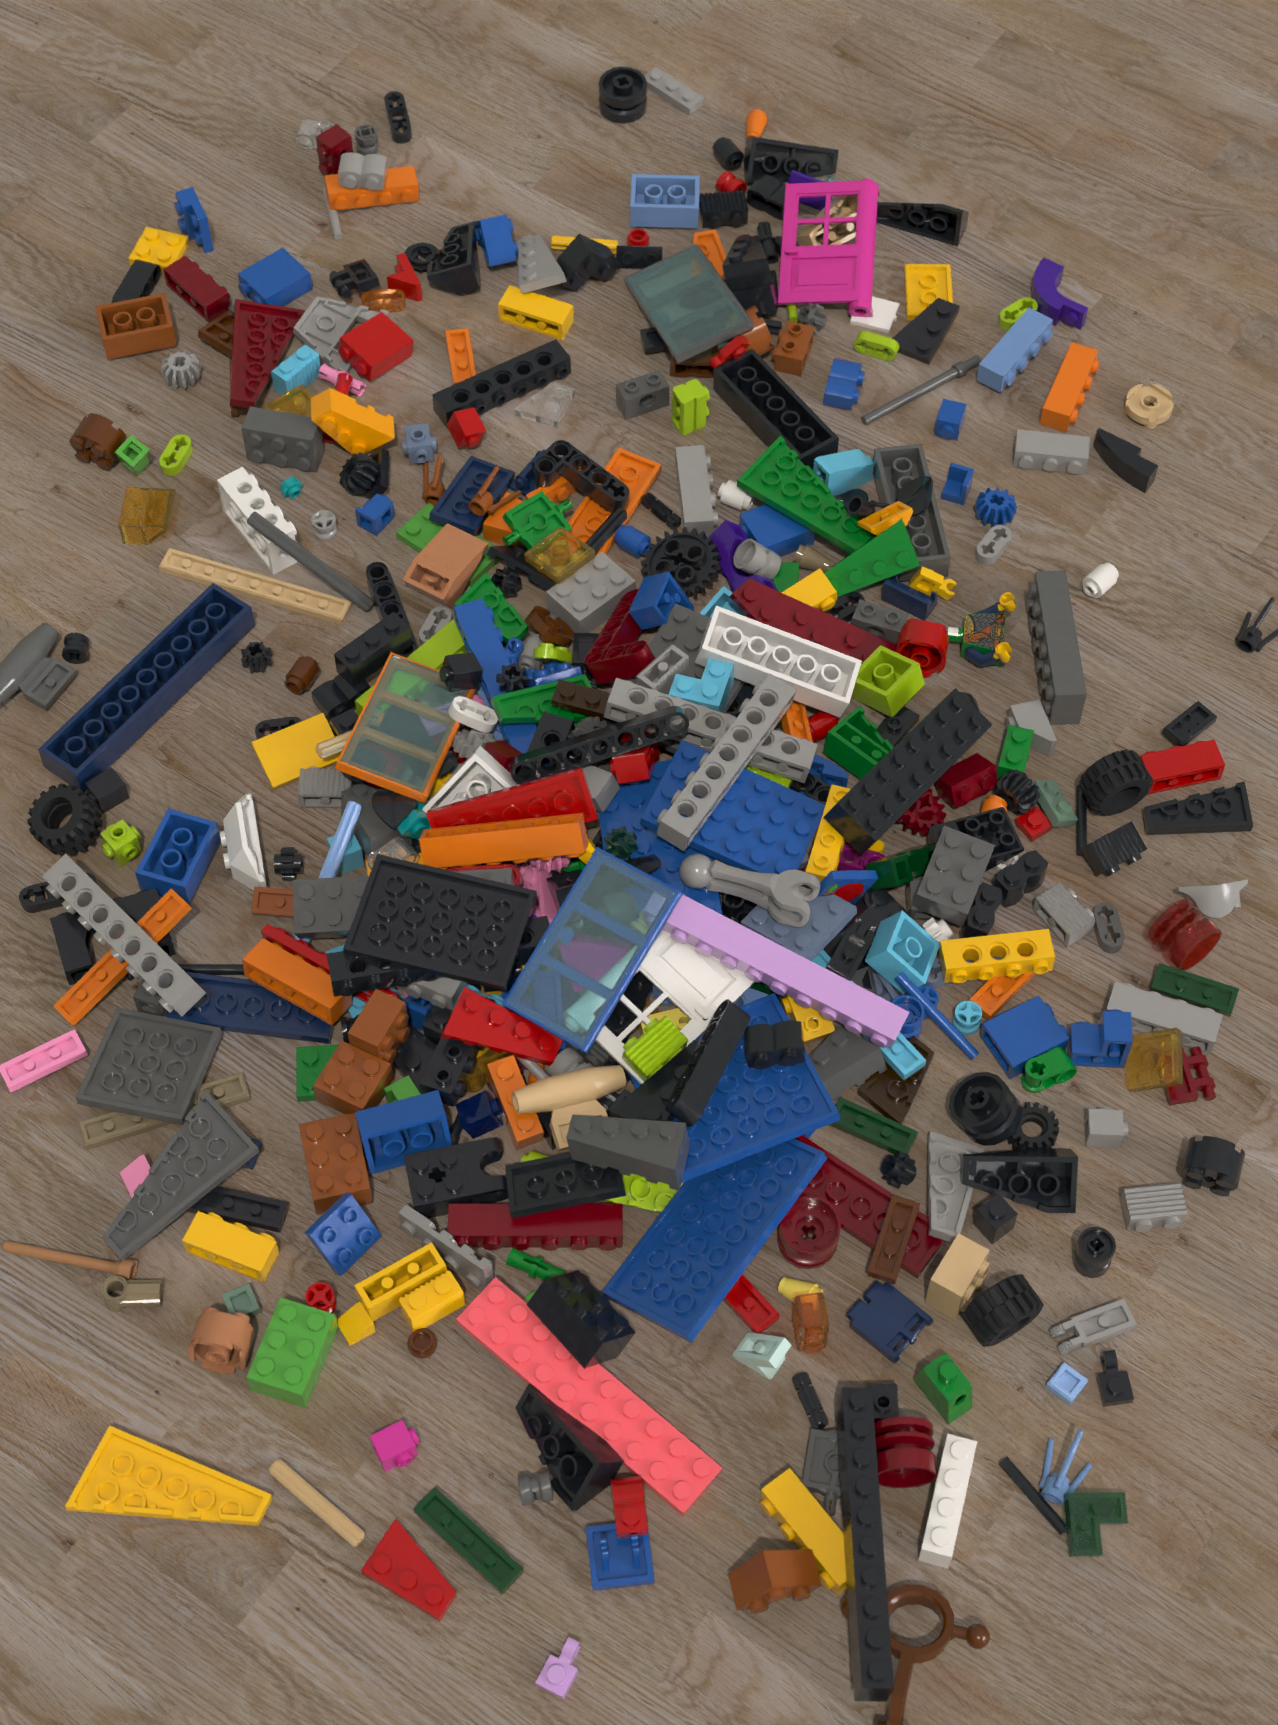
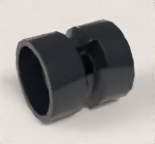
M1090 1227L1080 1234L1072 1257L1073 1266L1078 1273L1088 1278H1098L1107 1272L1116 1249L1115 1239L1112 1234L1100 1227Z

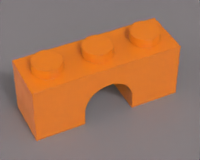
M514 1055L487 1064L486 1075L495 1098L499 1099L502 1105L506 1126L515 1149L519 1150L541 1142L544 1131L537 1113L517 1114L513 1107L512 1092L526 1086Z

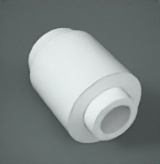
M732 480L722 483L718 491V496L721 497L720 503L743 511V509L749 511L755 499L754 496L737 487V482Z
M1110 563L1098 565L1082 580L1084 592L1090 597L1100 598L1116 584L1119 577L1118 570Z

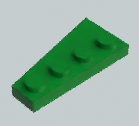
M901 518L823 573L836 590L837 597L918 567L920 562L903 518Z
M586 674L563 679L567 682L592 688ZM558 681L493 696L490 702L500 724L539 723L544 711L573 720L574 722H581V720L591 716L551 706V699Z

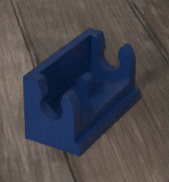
M897 574L892 576L891 580L886 579L883 583L881 600L926 621L937 605L938 593L932 591L931 597L899 582Z

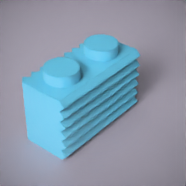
M303 345L285 361L281 362L280 365L271 371L273 389L288 400H292V397L299 395L302 389L309 387V384H312V381H315V379H319L318 373L322 374L319 371L321 367L319 353L307 345Z

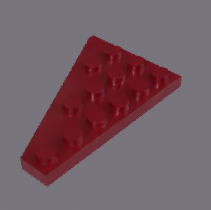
M750 578L729 596L748 618L862 661L861 664L880 645L896 652V644Z

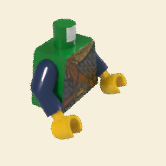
M1005 592L999 599L1000 603L997 602L984 610L965 615L963 628L948 627L949 642L961 643L960 656L962 658L968 659L978 667L987 665L1000 667L1001 661L1006 663L1010 660L1008 653H1011L1013 650L1009 643L1004 642L1006 621L1004 610L1013 612L1016 609V604L1013 602L1015 597L1012 593Z

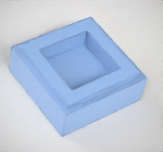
M1064 1362L1049 1380L1046 1388L1068 1405H1071L1087 1385L1088 1379Z

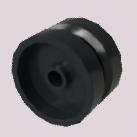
M615 67L605 71L599 80L600 113L607 120L614 123L626 124L639 120L646 113L647 81L645 76L640 71L631 67Z
M990 1072L972 1074L964 1078L955 1087L950 1096L949 1109L952 1117L969 1138L980 1145H996L1007 1140L1016 1132L1021 1123L1022 1108L1019 1100L1010 1091L1006 1083L996 1074Z

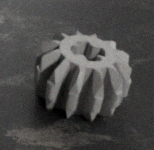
M177 350L175 354L168 353L167 358L162 359L160 371L167 386L173 385L175 390L180 386L186 389L187 385L194 386L195 381L200 380L202 369L195 353L189 354L187 350L180 353Z

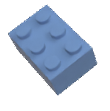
M632 174L630 227L698 228L700 176Z

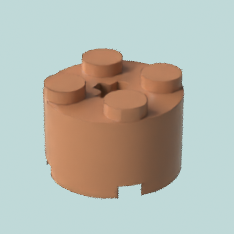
M205 1308L203 1313L197 1318L187 1350L188 1357L193 1362L197 1358L202 1361V1368L216 1373L231 1374L235 1372V1368L239 1367L240 1370H243L246 1366L255 1335L253 1327L249 1324L250 1318L243 1313L229 1314L220 1312L215 1308Z

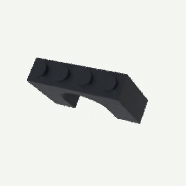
M154 888L151 890H141L137 894L117 897L112 900L137 923L160 899L157 889ZM64 912L50 918L69 985L76 984L93 967L89 946L94 937L93 935L97 931L94 928L88 931L77 920L81 916L78 912L74 915ZM168 932L157 944L169 956L175 955V950L170 933Z

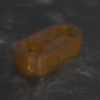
M399 289L370 290L361 296L362 306H367L372 311L380 312V309L389 313L402 311L406 306L405 294Z

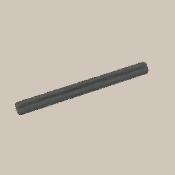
M253 512L247 519L248 525L363 611H369L374 604V600L257 512Z

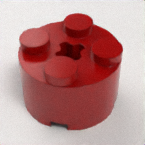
M914 618L907 620L906 625L901 628L898 635L896 653L919 663L923 678L931 677L932 673L937 671L940 673L946 665L949 644L946 627L941 623Z

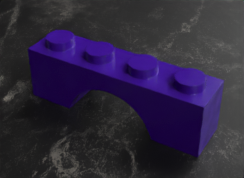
M725 520L709 537L717 545L721 561H719L720 571L728 578L731 590L734 592L750 578L778 591L772 579L758 574L749 577L747 573L735 567L734 554L738 546L748 537L740 525Z

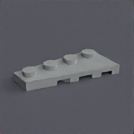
M932 1131L928 1135L929 1235L953 1243L957 1234H961L973 1192L972 1187L962 1184L963 1154L984 1153V1149Z

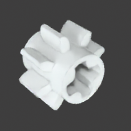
M932 917L923 924L926 932L939 943L943 940H950L955 935L944 919L937 922Z

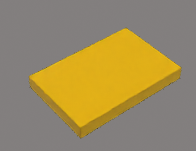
M904 264L906 320L916 318L937 298L953 303L950 264Z
M324 713L251 742L273 790L299 780L301 768L319 767L325 769L335 765L342 752L340 751L325 758H320L316 753L315 748L318 743L335 737Z

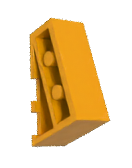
M331 388L310 398L311 420L352 455L360 452L366 454L395 439L394 416L389 414L383 416L375 412L374 407L369 405L363 407L356 403V399Z

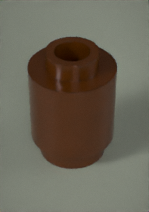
M309 656L299 657L285 677L286 681L284 684L286 688L297 695L306 692L320 672L317 661Z

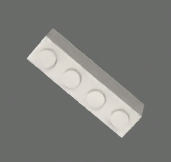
M947 1434L918 1561L949 1568L977 1441Z

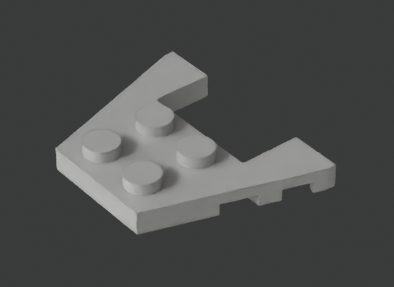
M317 296L294 326L293 334L305 345L319 353V357L329 367L340 372L346 371L349 373L353 366L343 360L338 350H336L339 346L340 337L348 333L356 322L364 323L380 312L369 310L367 306L360 305L357 308L347 306L346 302ZM380 309V312H383L386 316L389 315L388 311Z

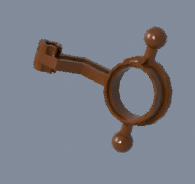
M907 1584L895 1588L887 1594L889 1617L899 1607L908 1604L922 1605L933 1610L939 1616L943 1628L940 1635L933 1642L923 1646H909L901 1643L890 1632L891 1653L895 1658L899 1659L894 1681V1690L891 1694L888 1721L879 1719L877 1725H903L907 1692L914 1663H924L935 1659L944 1651L949 1641L954 1638L966 1640L968 1645L974 1649H982L989 1643L990 1633L984 1625L972 1624L969 1627L954 1625V1613L948 1600L938 1591L924 1585ZM848 1597L844 1599L841 1605L842 1615L847 1620H849Z

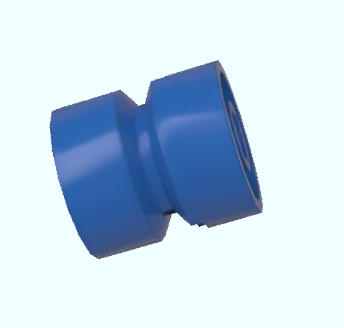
M901 995L894 998L891 1003L909 1012L900 1033L907 1040L913 1035L918 1039L924 1019V1006L921 1001L910 995Z

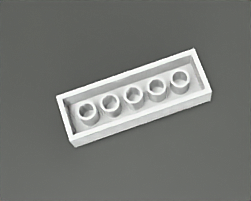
M719 606L715 607L708 621L695 663L706 666L708 658L734 664V678L755 686L759 680L764 682L767 676L772 674L797 689L794 697L795 701L837 717H841L849 705L862 662L854 657Z

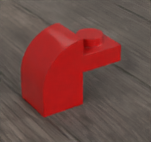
M641 1476L610 1479L617 1539L631 1537L633 1534L638 1536L648 1535Z

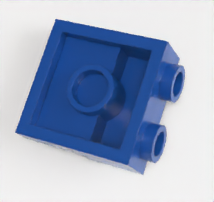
M191 187L175 192L177 202H174V207L177 215L180 216L177 222L181 233L185 232L186 236L189 237V241L195 239L196 244L201 245L204 253L213 251L208 219L194 188Z

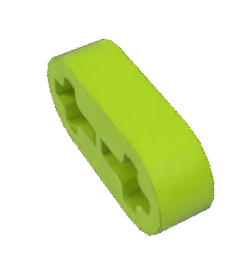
M1024 297L1004 308L999 315L998 324L1000 328L1009 331L1028 308L1037 311L1038 304L1036 300Z
M861 331L854 341V348L861 354L885 361H892L898 353L899 344L892 338L868 331Z
M179 434L169 441L159 459L163 474L175 476L182 471L193 452L189 436Z

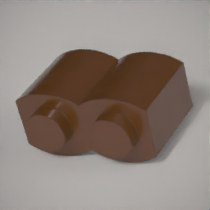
M685 340L675 341L681 351L697 344ZM718 345L678 364L670 353V375L679 378L691 376L714 378V369L709 361L718 355Z

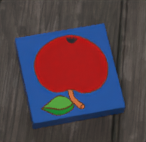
M873 870L830 871L820 882L821 889L817 897L836 895L854 904L879 878L876 871Z

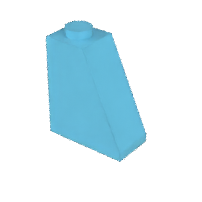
M854 449L815 458L813 471L831 490L832 496H836L849 490L857 489L871 481L874 463L860 449Z

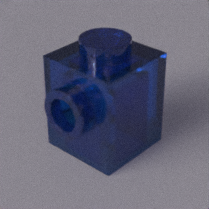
M486 1090L455 1104L462 1128L473 1139L503 1126L500 1115L504 1112L498 1098L493 1099Z

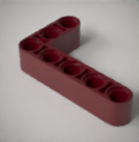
M639 589L631 590L621 598L584 659V664L597 684L613 682L616 678L623 680L636 677L656 659L646 641H636L642 630L629 613Z

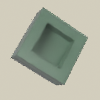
M250 1284L222 1294L229 1314L243 1313L250 1318L261 1313Z

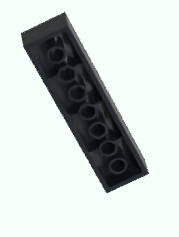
M955 688L840 799L824 818L863 855L992 724Z

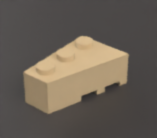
M858 195L834 196L831 200L830 218L857 217ZM825 207L815 218H825ZM856 223L829 224L828 245H840L856 237ZM808 224L797 236L799 245H823L824 224Z

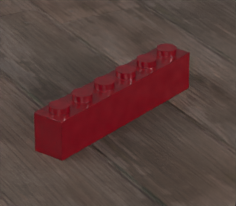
M448 1204L447 1232L453 1236L460 1248L466 1244L470 1248H484L490 1251L500 1248H516L519 1251L529 1248H542L547 1251L558 1248H571L576 1251H582L587 1248H600L601 1250L611 1251L616 1248H622L623 1204H583L513 1219L509 1211V1204Z

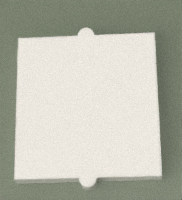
M872 296L873 317L852 316L850 324L889 333L893 322L897 320L896 314L900 303Z

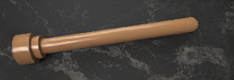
M4 1241L1 1244V1249L7 1253L112 1273L114 1276H121L125 1280H134L137 1273V1260L126 1258L123 1261L117 1260L113 1262L13 1241Z

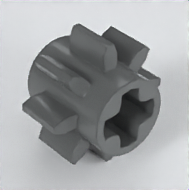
M809 303L808 306H803L798 313V321L815 327L814 333H816L817 330H821L825 326L827 321L826 314L822 313L824 307L816 303Z

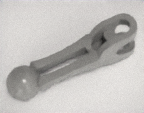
M702 854L687 856L682 861L679 870L682 881L691 888L699 889L706 887L708 891L722 892L741 897L767 909L771 917L777 922L794 927H803L808 923L810 906L806 901L814 900L821 889L819 879L803 871L794 869L780 874L746 871L726 865L718 860L711 861ZM801 885H808L811 887V889L802 887ZM792 911L798 912L800 915H796Z

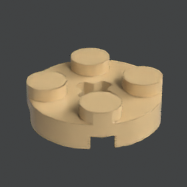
M1139 384L1129 390L1124 412L1134 421L1143 424L1146 428L1152 429L1157 424L1164 423L1170 418L1174 406L1172 402L1173 397L1166 388L1160 385L1151 384L1150 387H1142L1143 384ZM1145 403H1146V404L1153 403V406H1147V405H1145Z

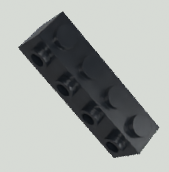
M440 1038L419 1083L421 1094L439 1090L442 1103L453 1107L457 1098H462L465 1092V1080L468 1074L472 1075L476 1068V1056L479 1050L483 1051L485 1047L463 1044V1041L450 1038V1040Z

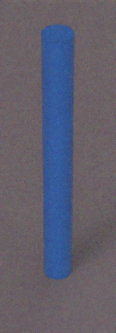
M903 972L894 979L910 996L921 1001L924 1011L971 1060L979 1054L974 1046Z

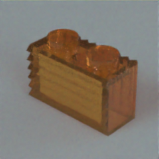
M821 1292L797 1295L794 1299L792 1322L793 1333H795L796 1339L795 1344H797L798 1351L817 1353L827 1345L830 1326L824 1294Z

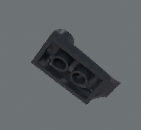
M870 888L853 904L857 907V914L823 950L832 957L846 930L850 929L856 917L862 919L861 925L856 932L864 936L871 925L878 929L881 921L900 911L905 912L908 916L909 914L885 889L872 890ZM876 929L875 933L873 934V936H872V938H871V941H873V939H874V937H875V934H876V932H877V929ZM870 946L857 970L869 966V964L865 962V959L870 949Z

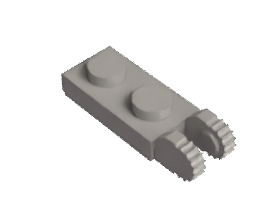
M1120 1299L1072 1317L1070 1321L1052 1328L1050 1334L1052 1338H1057L1074 1331L1076 1338L1065 1341L1058 1347L1060 1354H1066L1080 1347L1084 1348L1136 1328L1137 1323L1125 1300Z

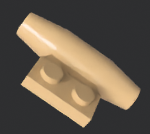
M621 1065L586 1067L542 1078L513 1091L511 1094L513 1107L517 1114L552 1111L549 1125L557 1152L569 1149L566 1137L572 1115L608 1117L606 1109L602 1107L597 1099L626 1087V1076Z

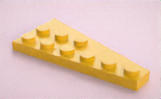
M109 1425L67 1501L65 1508L67 1511L259 1526L273 1497L272 1494Z

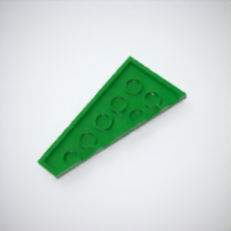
M781 435L737 479V487L849 553H853L857 548L872 540L871 533L858 526L857 521L859 520L851 516L844 509L845 505L832 496L831 490L809 466H805L799 460V455L794 449L790 450Z

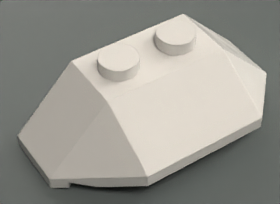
M251 793L238 800L224 818L225 831H220L222 847L227 846L228 853H223L225 868H231L233 879L254 890V886L267 887L253 799Z

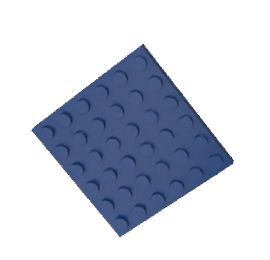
M775 993L739 1006V1008L751 1016L748 1026L756 1024L774 1025L778 1022L789 1021ZM744 1032L701 1117L693 1126L687 1127L690 1147L681 1183L840 1120L839 1112L806 1051L805 1061L794 1066L776 1064L762 1070L749 1068L745 1055ZM703 1033L696 1039V1041H700ZM627 1072L636 1090L641 1084ZM674 1118V1120H673L672 1122H680V1121H679L678 1119Z

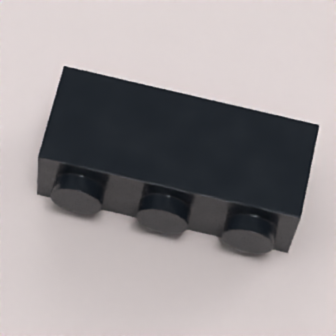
M395 612L391 613L334 654L337 673L352 687H355L383 667L391 652L400 655L412 646L410 626Z

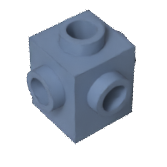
M428 423L404 426L405 440H401L403 455L408 454L409 463L434 461L433 451L437 450L435 436H430Z

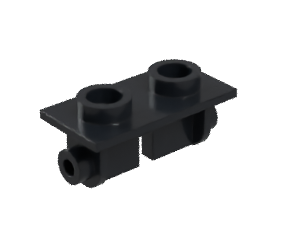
M616 246V259L620 264L619 268L644 269L662 260L663 249L658 246Z

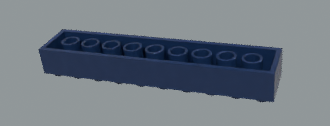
M212 583L38 749L43 766L68 784H72L84 792L86 790L85 782L104 772L255 626L251 606L215 583Z

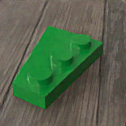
M487 572L454 603L455 607L483 598L486 607H491L494 614V621L492 622L495 628H500L503 642L506 644L510 638L516 637L521 640L529 632L528 625L513 605H510L503 597L502 591L499 587L496 588Z

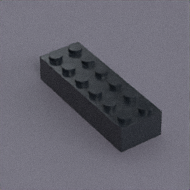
M753 349L747 351L740 358L732 359L714 369L713 389L768 447L781 435L790 450L794 449L799 455V460L812 470L815 458L838 453L839 437Z

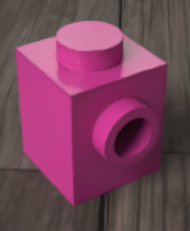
M403 1420L370 1436L372 1448L385 1472L395 1467H405L414 1460V1457L418 1456L416 1445L420 1443L413 1427L407 1429Z

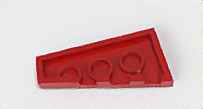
M466 987L462 989L440 1035V1038L448 1040L453 1038L463 1041V1044L490 1048V1051L514 1054L517 1058L548 1066L554 1062L563 1042L562 1039Z

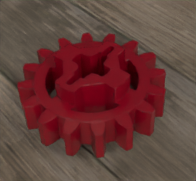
M929 789L897 822H903L905 830L912 828L915 835L920 831L923 836H926L931 826L945 822L943 819L947 814L942 811L945 805L939 804L938 800L940 797H933L932 789Z

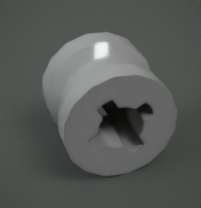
M320 510L313 514L311 524L314 537L320 541H329L335 538L337 535L335 515L328 510Z

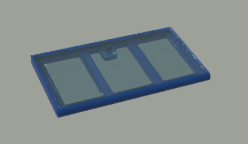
M597 847L502 1005L578 1048L581 1052L588 1053L683 894L679 890Z

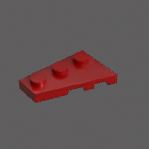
M396 1518L361 1569L362 1575L439 1622L457 1596L453 1587Z

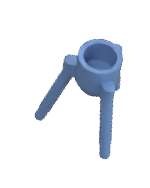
M1081 1429L1075 1435L1060 1472L1053 1473L1051 1477L1049 1475L1054 1439H1048L1042 1479L1038 1488L1042 1490L1041 1496L1051 1503L1063 1505L1065 1501L1070 1502L1074 1491L1092 1468V1464L1087 1463L1071 1485H1068L1070 1480L1066 1477V1474L1083 1435Z

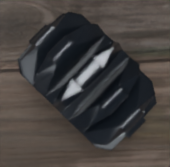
M361 452L358 454L354 453L351 459H347L346 464L342 466L343 470L339 473V483L351 494L357 496L360 494L364 495L367 489H371L372 484L376 482L375 478L379 474V465L367 454Z
M1015 769L1014 771L1010 770L1004 773L999 778L1000 780L994 789L997 796L1007 802L1010 812L1014 811L1018 815L1021 813L1026 814L1036 806L1035 804L1041 795L1037 791L1038 786L1032 782L1033 779L1027 777L1026 773L1021 774L1019 770Z

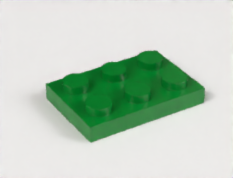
M338 1045L296 1047V1097L298 1102L316 1101L313 1085Z

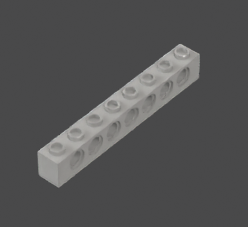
M769 674L764 682L759 680L752 692L754 694L751 699L746 698L739 709V712H741L739 716H733L726 726L727 732L724 736L719 734L712 745L713 751L710 754L706 752L698 765L700 767L698 771H692L685 781L684 785L686 787L684 790H678L671 800L672 806L670 809L664 808L657 819L659 827L656 835L679 849L686 850L792 705L797 691L796 688L772 674Z
M616 678L604 713L605 718L623 722L670 706H679L687 714L689 727L684 734L670 739L677 742L684 740L708 752L713 751L712 745L718 735L724 736L727 732L726 726L733 715L710 709L704 705H697L680 697H673L655 689H649ZM673 716L669 724L679 725L683 717ZM648 724L645 726L644 731L653 733L657 730V725ZM773 730L748 765L805 783L818 744L804 738L785 734L780 730Z
M66 853L42 876L49 883L46 889L56 899L62 896L65 899L62 905L72 915L78 912L81 916L77 920L88 931L94 928L97 932L93 936L104 947L108 944L113 947L109 952L120 963L125 960L129 964L126 969L136 979L142 977L145 980L142 986L154 996L158 993L162 997L158 1002L169 1013L175 1010L183 1016L206 994Z

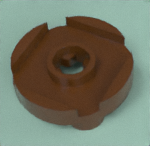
M535 606L526 617L525 623L540 633L539 638L544 643L552 644L554 642L560 647H567L574 638L573 630L560 617H557L555 620L548 616L551 611Z

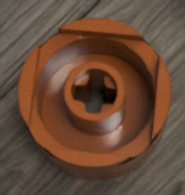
M756 306L746 309L745 311L753 321L754 326L737 335L746 336L751 343L745 348L746 352L753 349L761 356L775 349L774 345L771 344L773 340L762 317L757 318L756 312H758ZM734 315L728 318L729 322L725 323L726 329L740 324V321Z

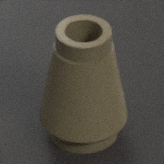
M800 544L793 563H800V568L813 571L820 568L825 572L829 568L831 559L808 544L806 546Z

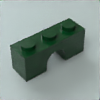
M937 843L914 846L867 863V870L876 871L879 878L871 886L872 890L900 886L913 881V877L924 875Z

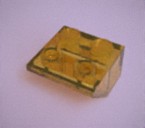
M126 487L118 524L123 544L148 545L169 530L176 495L175 489Z

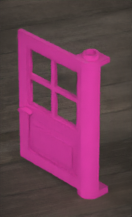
M872 179L786 184L778 305L849 303L848 313L854 317H873L872 291L877 203L880 189L878 184ZM858 195L857 217L830 218L831 197ZM826 197L825 218L798 219L799 198ZM856 223L855 244L828 245L829 224ZM824 224L823 245L796 246L797 225Z

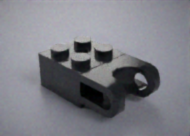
M487 1138L404 1155L414 1210L429 1219L448 1215V1204H489L508 1199L506 1177L488 1176L482 1172L485 1166L502 1158L504 1151L502 1142L497 1138Z

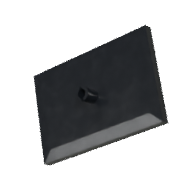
M377 854L343 951L345 954L506 991L537 897V891Z

